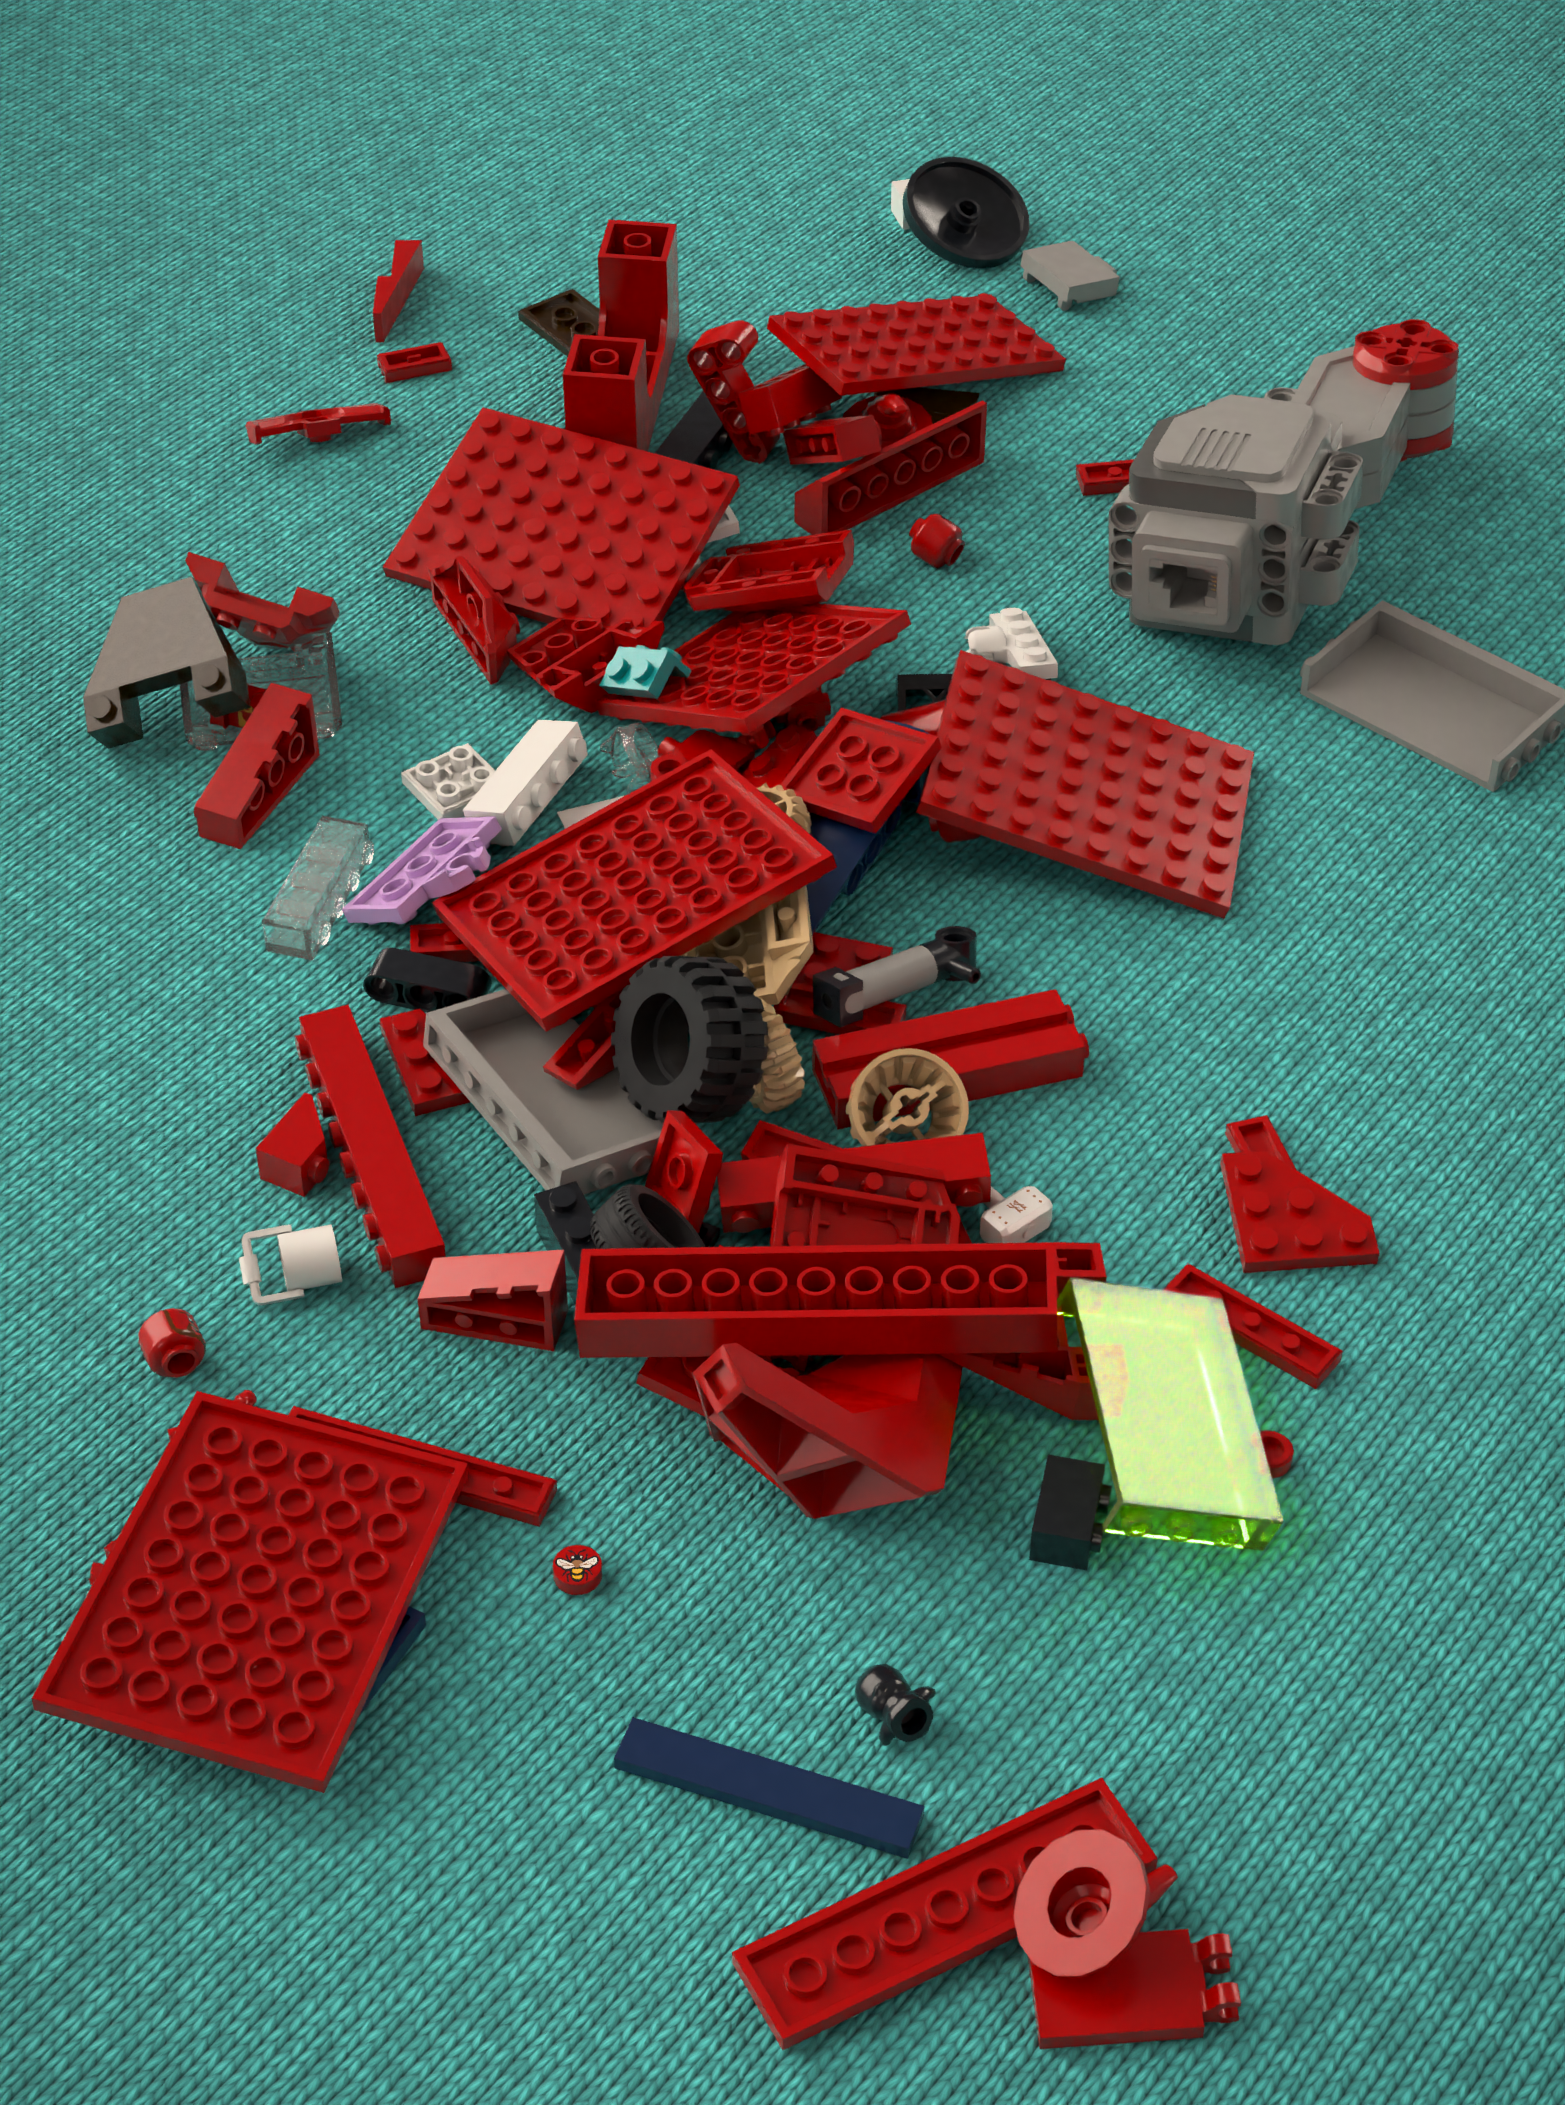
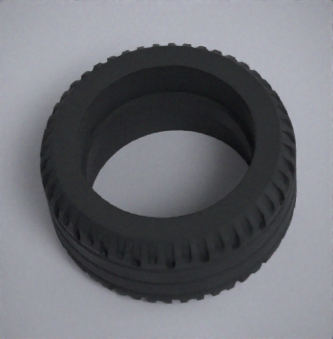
M627 1184L618 1189L594 1213L590 1222L591 1236L597 1249L705 1247L693 1226L670 1202L655 1191L642 1185Z

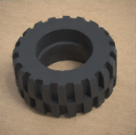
M663 956L662 958H655L647 962L629 979L631 985L623 988L619 996L621 1000L620 1007L615 1009L613 1021L616 1022L615 1032H611V1045H615V1056H612L614 1068L620 1072L618 1081L621 1088L625 1092L630 1093L628 1096L630 1102L648 1118L664 1123L667 1111L673 1110L683 1111L695 1123L723 1121L726 1117L736 1114L743 1107L742 1104H746L755 1093L753 1086L761 1081L764 1072L761 1069L762 1061L767 1059L768 1047H764V1036L768 1035L767 1022L763 1021L761 1014L765 1010L761 999L754 995L756 988L747 977H743L744 973L733 963H728L726 960L718 957ZM688 1030H689V1032H690V1047H689V1049H688Z

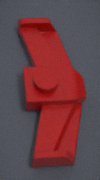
M373 403L301 411L249 421L245 426L249 441L255 445L262 443L261 437L297 431L298 434L310 438V442H324L331 440V434L342 433L341 424L377 420L379 424L386 426L391 425V416L388 407Z

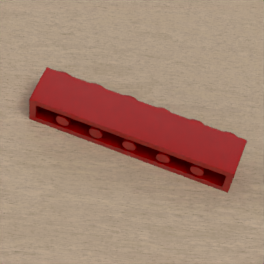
M983 1132L827 1150L941 1170L946 1179L944 1186L951 1204L971 1207L979 1203L991 1202V1174ZM782 1156L722 1163L721 1171L717 1175L723 1233H748L755 1229L772 1227L777 1176Z

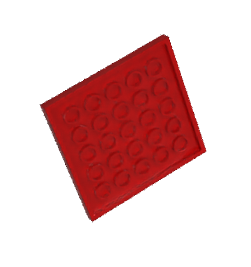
M820 603L757 612L734 611L674 650L681 655V662L691 669V673L688 678L669 676L658 699L607 693L596 700L595 704L599 715L617 717L618 720L635 719L641 720L642 723L659 722L665 723L666 726L683 725L690 726L691 729L708 728L715 729L716 732L732 731L740 732L742 735H752L761 731L764 728L763 724L773 717L789 712L791 705L801 698L810 697L817 693L818 687L828 680L836 679L845 674V669L853 663L869 658L872 655V651L881 644L890 643L897 639L898 633L910 626L911 622L907 610Z

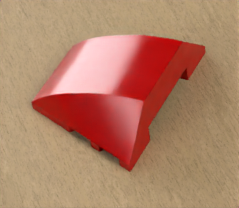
M565 616L557 618L509 648L507 654L520 670L545 688L555 698L586 712L594 713L598 710L595 701L607 694L599 684L606 673L608 663L613 659L618 647L636 648L637 645H643L657 650L665 626L663 621H652L648 627H636L633 624V620L623 619L615 625H602L601 618Z

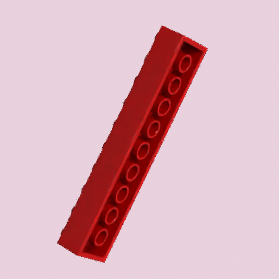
M1055 1242L582 1249L574 1317L580 1358L711 1356L723 1344L735 1342L757 1356L1058 1352Z

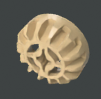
M904 1048L884 1053L862 1070L850 1088L851 1093L849 1102L846 1105V1115L850 1117L852 1126L850 1133L853 1140L858 1139L862 1146L895 1143L885 1138L891 1132L898 1134L911 1132L916 1140L963 1135L966 1129L969 1105L965 1087L954 1069L943 1059L930 1052ZM894 1085H907L913 1087L904 1088L898 1091L894 1096L888 1089V1087ZM881 1093L887 1100V1103L882 1111L883 1118L875 1125L873 1106L877 1096ZM917 1100L920 1101L913 1108V1112L904 1118L901 1116L895 1122L891 1121L902 1107L908 1104L912 1105ZM931 1108V1124L926 1134L923 1135L917 1127L928 1117Z

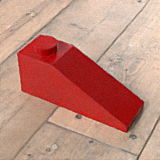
M623 989L607 997L591 1012L543 1066L544 1072L579 1090L615 1069L612 1056H615V1045H611V1032H615L616 1022L613 1021L615 1009L620 1007L621 1000L619 996Z

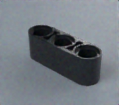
M385 948L379 952L364 979L363 987L365 992L378 1002L413 1010L421 1009L423 1012L428 1013L487 995L491 988L492 980L484 969L473 964L397 948Z

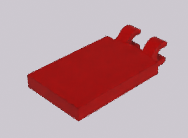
M1188 1929L1139 1932L1132 1947L1110 1968L1087 1978H1058L1034 1965L1028 1957L1039 2049L1203 2038L1204 2022L1232 2023L1239 2021L1237 2007L1241 2006L1238 1983L1225 1982L1206 1989L1204 1973L1223 1974L1230 1972L1229 1957H1232V1948L1229 1934H1212L1198 1942L1191 1943Z

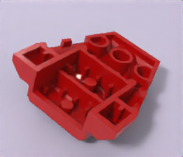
M188 552L185 559L216 622L225 628L237 631L240 636H243L255 646L271 649L290 647L298 655L318 650L339 616L340 611L332 597L297 586L290 606L286 607L239 592L225 563Z

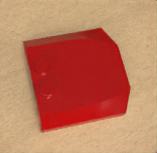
M852 530L731 546L725 549L727 556L711 557L703 561L684 585L686 599L694 611L717 609L737 612H757L827 602L853 565L855 543Z
M787 1144L783 1151L777 1176L770 1246L958 1244L960 1215L956 1205L950 1202L944 1186L946 1179L941 1170Z

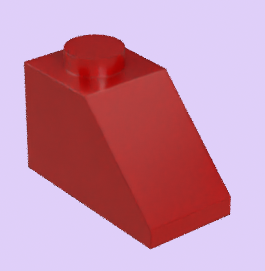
M304 1093L255 1148L260 1179L303 1197L308 1194L316 1183L323 1181L329 1170L324 1134L313 1097L308 1093Z

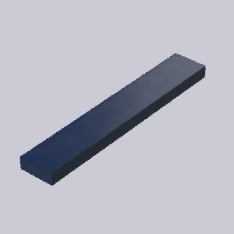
M632 1717L614 1757L615 1769L906 1859L909 1858L924 1818L925 1806L634 1717Z

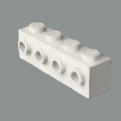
M537 720L463 809L465 817H496L502 830L490 841L491 844L515 846L588 755L587 745L582 737L578 722Z

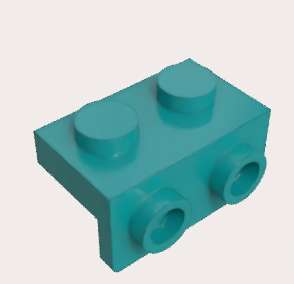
M637 645L636 648L619 646L613 659L608 663L606 673L599 686L609 694L658 699L669 676L688 678L691 669L681 662L682 657L680 654L666 647L655 650L643 645Z

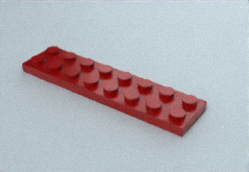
M1099 1778L733 1951L732 1964L781 2049L785 2050L1016 1938L1017 1932L1013 1915L1018 1886L1032 1860L1052 1841L1076 1830H1105L1131 1845L1143 1861L1146 1874L1156 1869L1158 1858L1103 1778Z

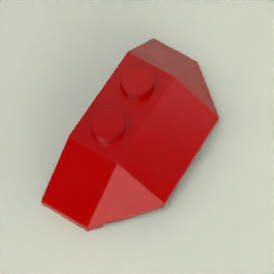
M463 556L455 557L439 568L430 571L432 600L490 684H494L499 681L511 662L507 650L517 644L516 635L520 634L519 621L513 612L509 613L506 609L501 594L494 592L486 579Z

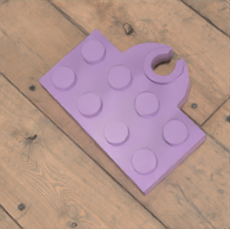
M496 817L440 818L341 909L348 923H368L373 925L380 922H395V924H404L417 915L416 910L427 900L448 895L471 884L476 880L473 871L479 870L482 872L489 867L491 858L486 849L490 846V841L502 830Z

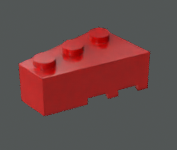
M564 1250L433 1258L417 1298L421 1329L554 1351L568 1312Z

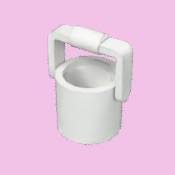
M331 1224L292 1232L291 1225H282L247 1232L242 1237L244 1256L239 1257L243 1284L250 1286L252 1300L257 1305H267L302 1298L305 1296L304 1289L342 1282L339 1256ZM277 1236L287 1292L261 1296L259 1283L262 1280L257 1255L253 1254L251 1241Z

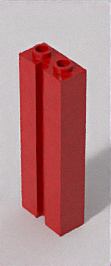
M1054 989L813 1040L812 1071L837 1130L852 1127L850 1117L846 1115V1105L849 1102L850 1088L853 1082L870 1062L889 1051L912 1048L924 1050L938 1056L947 1062L958 1074L965 1087L968 1101L1083 1077L1084 1059L1089 1057V1045L1084 1033H1078L1074 1025V1015L1070 1005H1064L1057 990ZM907 1085L888 1087L893 1096L904 1088H913ZM881 1093L877 1096L873 1106L874 1122L880 1121L883 1118L882 1111L887 1103V1100ZM917 1100L912 1105L908 1104L902 1107L895 1117L911 1114L913 1108L920 1101Z

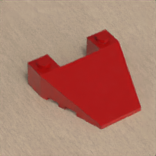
M1055 1242L1058 1352L938 1354L1071 1420H1118L1128 1385L1121 1347H1069L1063 1314H1098L1107 1278L1100 1243Z

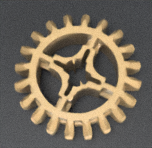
M760 998L765 1010L761 1013L762 1019L767 1022L768 1035L764 1036V1047H768L767 1059L762 1061L761 1069L764 1070L761 1081L753 1086L755 1093L749 1101H751L753 1108H760V1110L767 1114L774 1110L777 1112L784 1109L801 1097L805 1085L803 1080L805 1071L800 1064L802 1057L797 1052V1043L793 1041L790 1029L784 1025L782 1016L776 1015L774 1007Z

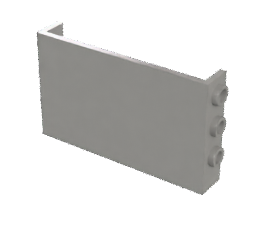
M1383 600L1360 619L1351 622L1347 629L1338 637L1330 639L1325 647L1316 655L1308 657L1300 670V676L1302 677L1300 694L1492 792L1496 791L1504 782L1512 781L1523 765L1527 762H1533L1540 750L1548 743L1553 744L1561 731L1565 729V689Z
M507 989L426 1013L423 1047L545 1190L576 1181L584 1195L649 1172L664 1123L648 1118L628 1099L630 1093L625 1092L618 1081L620 1077L619 1070L614 1069L579 1090L544 1072L543 1066L579 1027L573 1018L546 1032Z

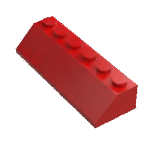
M982 400L882 448L880 452L870 454L795 492L794 522L811 535L848 530L984 463L987 403Z

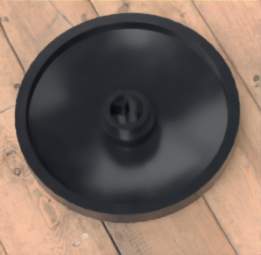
M941 157L922 164L912 174L903 194L904 215L914 235L930 251L960 266L992 268L1006 263L1019 252L1028 235L1029 214L1025 202L1017 189L994 169L971 159Z

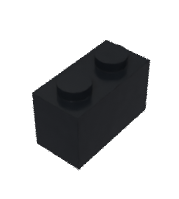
M1048 1454L1032 1527L1029 1560L1087 1571L1091 1551L1100 1553L1105 1524L1097 1522L1098 1513L1108 1514L1112 1486L1103 1484L1105 1464Z

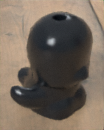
M888 1664L874 1665L860 1676L856 1683L855 1698L862 1710L872 1717L883 1721L879 1734V1740L882 1745H889L893 1738L904 1742H911L925 1736L929 1731L933 1720V1710L929 1700L935 1696V1689L925 1686L911 1690L899 1670Z

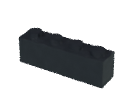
M704 391L660 445L655 454L715 470L718 460L724 452L730 450L733 441Z
M574 1181L534 1194L536 1229L546 1250H564L567 1291L576 1306L582 1249L597 1248L591 1236L590 1226L591 1218L594 1214L577 1182Z

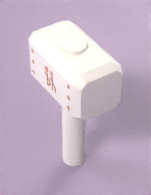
M991 1186V1202L984 1203L989 1209L984 1211L981 1216L980 1236L986 1243H1025L1049 1228L1052 1221L1053 1205L1050 1199L1034 1186L1023 1187L1007 1198H1004Z

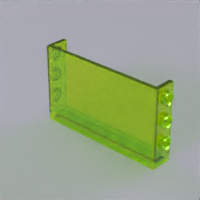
M1070 1277L1057 1299V1313L1060 1316L1075 1317L1116 1491L1117 1502L1102 1524L1104 1532L1123 1534L1130 1537H1148L1172 1540L1174 1542L1216 1545L1223 1548L1234 1547L1264 1551L1284 1520L1223 1299Z

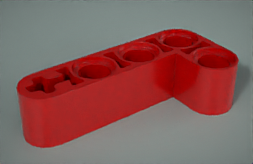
M738 320L705 331L689 351L687 362L727 433H729L739 454L746 461L760 464L766 460L780 439V434L767 438L764 437L763 432L749 435L738 393L754 386L742 363L757 344L758 333L750 323Z

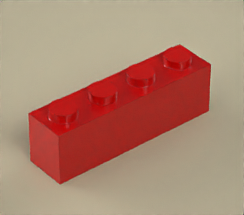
M806 364L738 393L749 435L763 432L765 438L784 433L785 429L798 426L802 421L817 417L816 414L832 410L831 403L842 399L841 395Z
M873 415L818 420L785 429L783 433L790 465L844 462L882 451L880 446L882 432Z

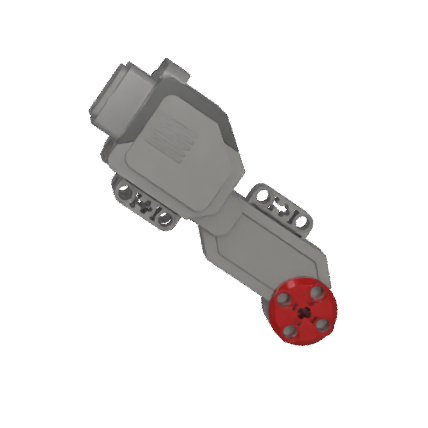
M1405 320L1400 324L1386 325L1372 331L1357 334L1355 336V346L1316 356L1298 389L1274 388L1269 390L1264 398L1232 394L1207 403L1206 406L1204 404L1157 421L1130 466L1129 485L1121 490L1109 511V585L1115 594L1129 599L1130 621L1135 625L1247 642L1252 641L1268 645H1281L1292 639L1309 604L1327 606L1337 603L1358 563L1360 526L1358 523L1349 520L1354 509L1381 501L1399 462L1405 461L1407 458L1425 456L1436 450H1445L1452 445L1459 358L1458 344L1442 331L1431 327L1424 320Z

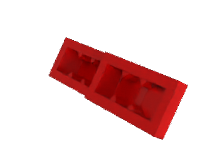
M395 240L391 276H377L373 307L375 342L385 341L424 270L422 240Z

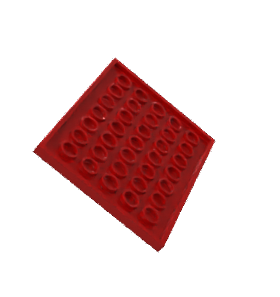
M483 407L382 568L386 577L431 589L430 571L439 568L455 557L463 556L486 579L493 591L501 594L505 607L510 613L513 612L514 614L547 624L557 618L566 616L601 618L602 625H615L623 619L633 620V624L636 627H648L652 621L663 620L737 492L740 483L738 476Z
M960 650L955 662L936 735L940 740L942 749L928 766L916 813L1224 919L1231 905L1254 752L1244 749L1239 745L1212 738L1202 732L1192 731L1172 724L1167 720L1143 714L1130 707L1120 706L1097 698L1092 694L1074 690L1055 681L1028 674L1018 668L1008 667L988 660L983 656Z
M710 749L476 877V880L471 884L436 899L432 904L438 917L547 1032L630 985L629 979L647 962L655 958H662L663 956H682L697 946L711 941L715 936L736 924L746 921L766 907L783 900L786 896L805 885L817 881L823 875L837 868L834 855Z
M196 1391L33 1694V1709L324 1793L468 1477V1463Z

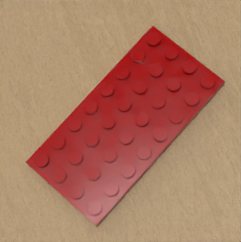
M981 293L974 297L952 296L951 299L942 300L927 298L921 302L898 301L896 304L889 305L874 303L868 307L854 308L843 306L841 309L836 310L814 309L813 312L804 313L788 311L783 315L769 316L767 329L841 396L1063 371L1066 358L1058 353L1052 344L1045 342L1035 333L1033 328L1026 326L1016 317L1015 313L1007 310L997 302L996 297L986 293Z

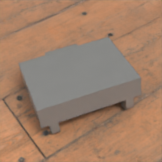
M1073 240L1023 250L1020 266L1024 269V280L1028 283H1032L1036 279L1058 296L1057 305L1063 311L1071 307L1073 300L1077 303L1116 295L1120 278L1117 275V270L1099 256L1094 257Z

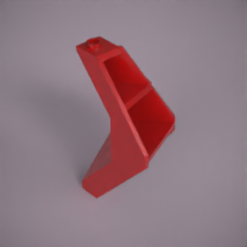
M735 1342L723 1344L692 1372L708 1430L713 1441L723 1442L792 1499L806 1517L816 1519L938 1494L944 1489L963 1366L938 1354L845 1355L810 1374L792 1377Z

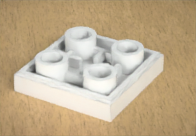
M467 743L462 746H456L449 752L431 760L420 762L417 766L401 772L402 784L439 820L440 818H460L465 816L463 809L495 770Z

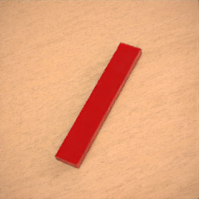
M293 1406L289 1413V1416L468 1463V1477L456 1503L540 1527L557 1492V1480L296 1406Z

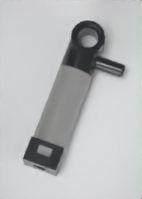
M961 926L941 928L936 931L934 940L845 972L838 967H833L814 974L813 1014L841 1028L862 1020L863 1010L942 980L966 981L970 984L977 983L981 977V972L976 968V932Z

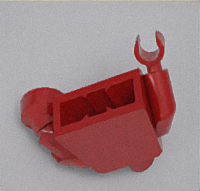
M769 720L763 724L764 728L761 731L752 735L725 737L707 730H697L682 743L672 737H666L659 745V757L652 761L650 765L651 781L710 749L742 775L755 758V750L765 748L769 743V738L775 737L777 732Z

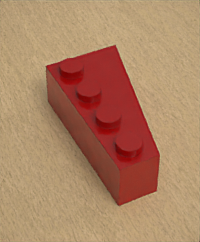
M270 683L194 806V816L197 819L199 837L242 849L320 754L312 694Z

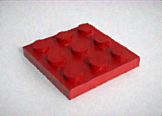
M841 707L780 785H782L784 791L792 789L796 796L802 797L808 812L876 834L936 757L942 746L937 736Z

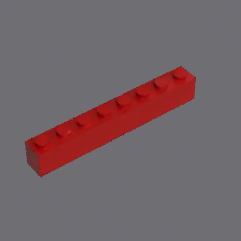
M349 1004L300 1016L301 1034L294 1036L297 1052L301 1061L308 1059L309 1064H306L305 1068L311 1089L319 1088L320 1090L316 1097L322 1118L330 1117L331 1122L328 1123V1131L334 1149L342 1148L343 1152L339 1153V1159L343 1174L346 1179L351 1177L354 1179L355 1183L351 1184V1191L357 1210L365 1208L367 1213L363 1215L369 1241L377 1240L379 1246L375 1247V1255L381 1273L389 1271L395 1288L424 1281L433 1258L446 1257L445 1245Z

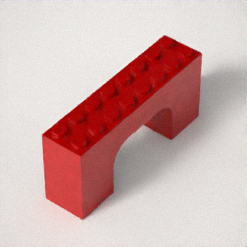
M609 219L598 254L600 300L598 336L574 334L563 372L565 429L648 452L679 333L677 224Z

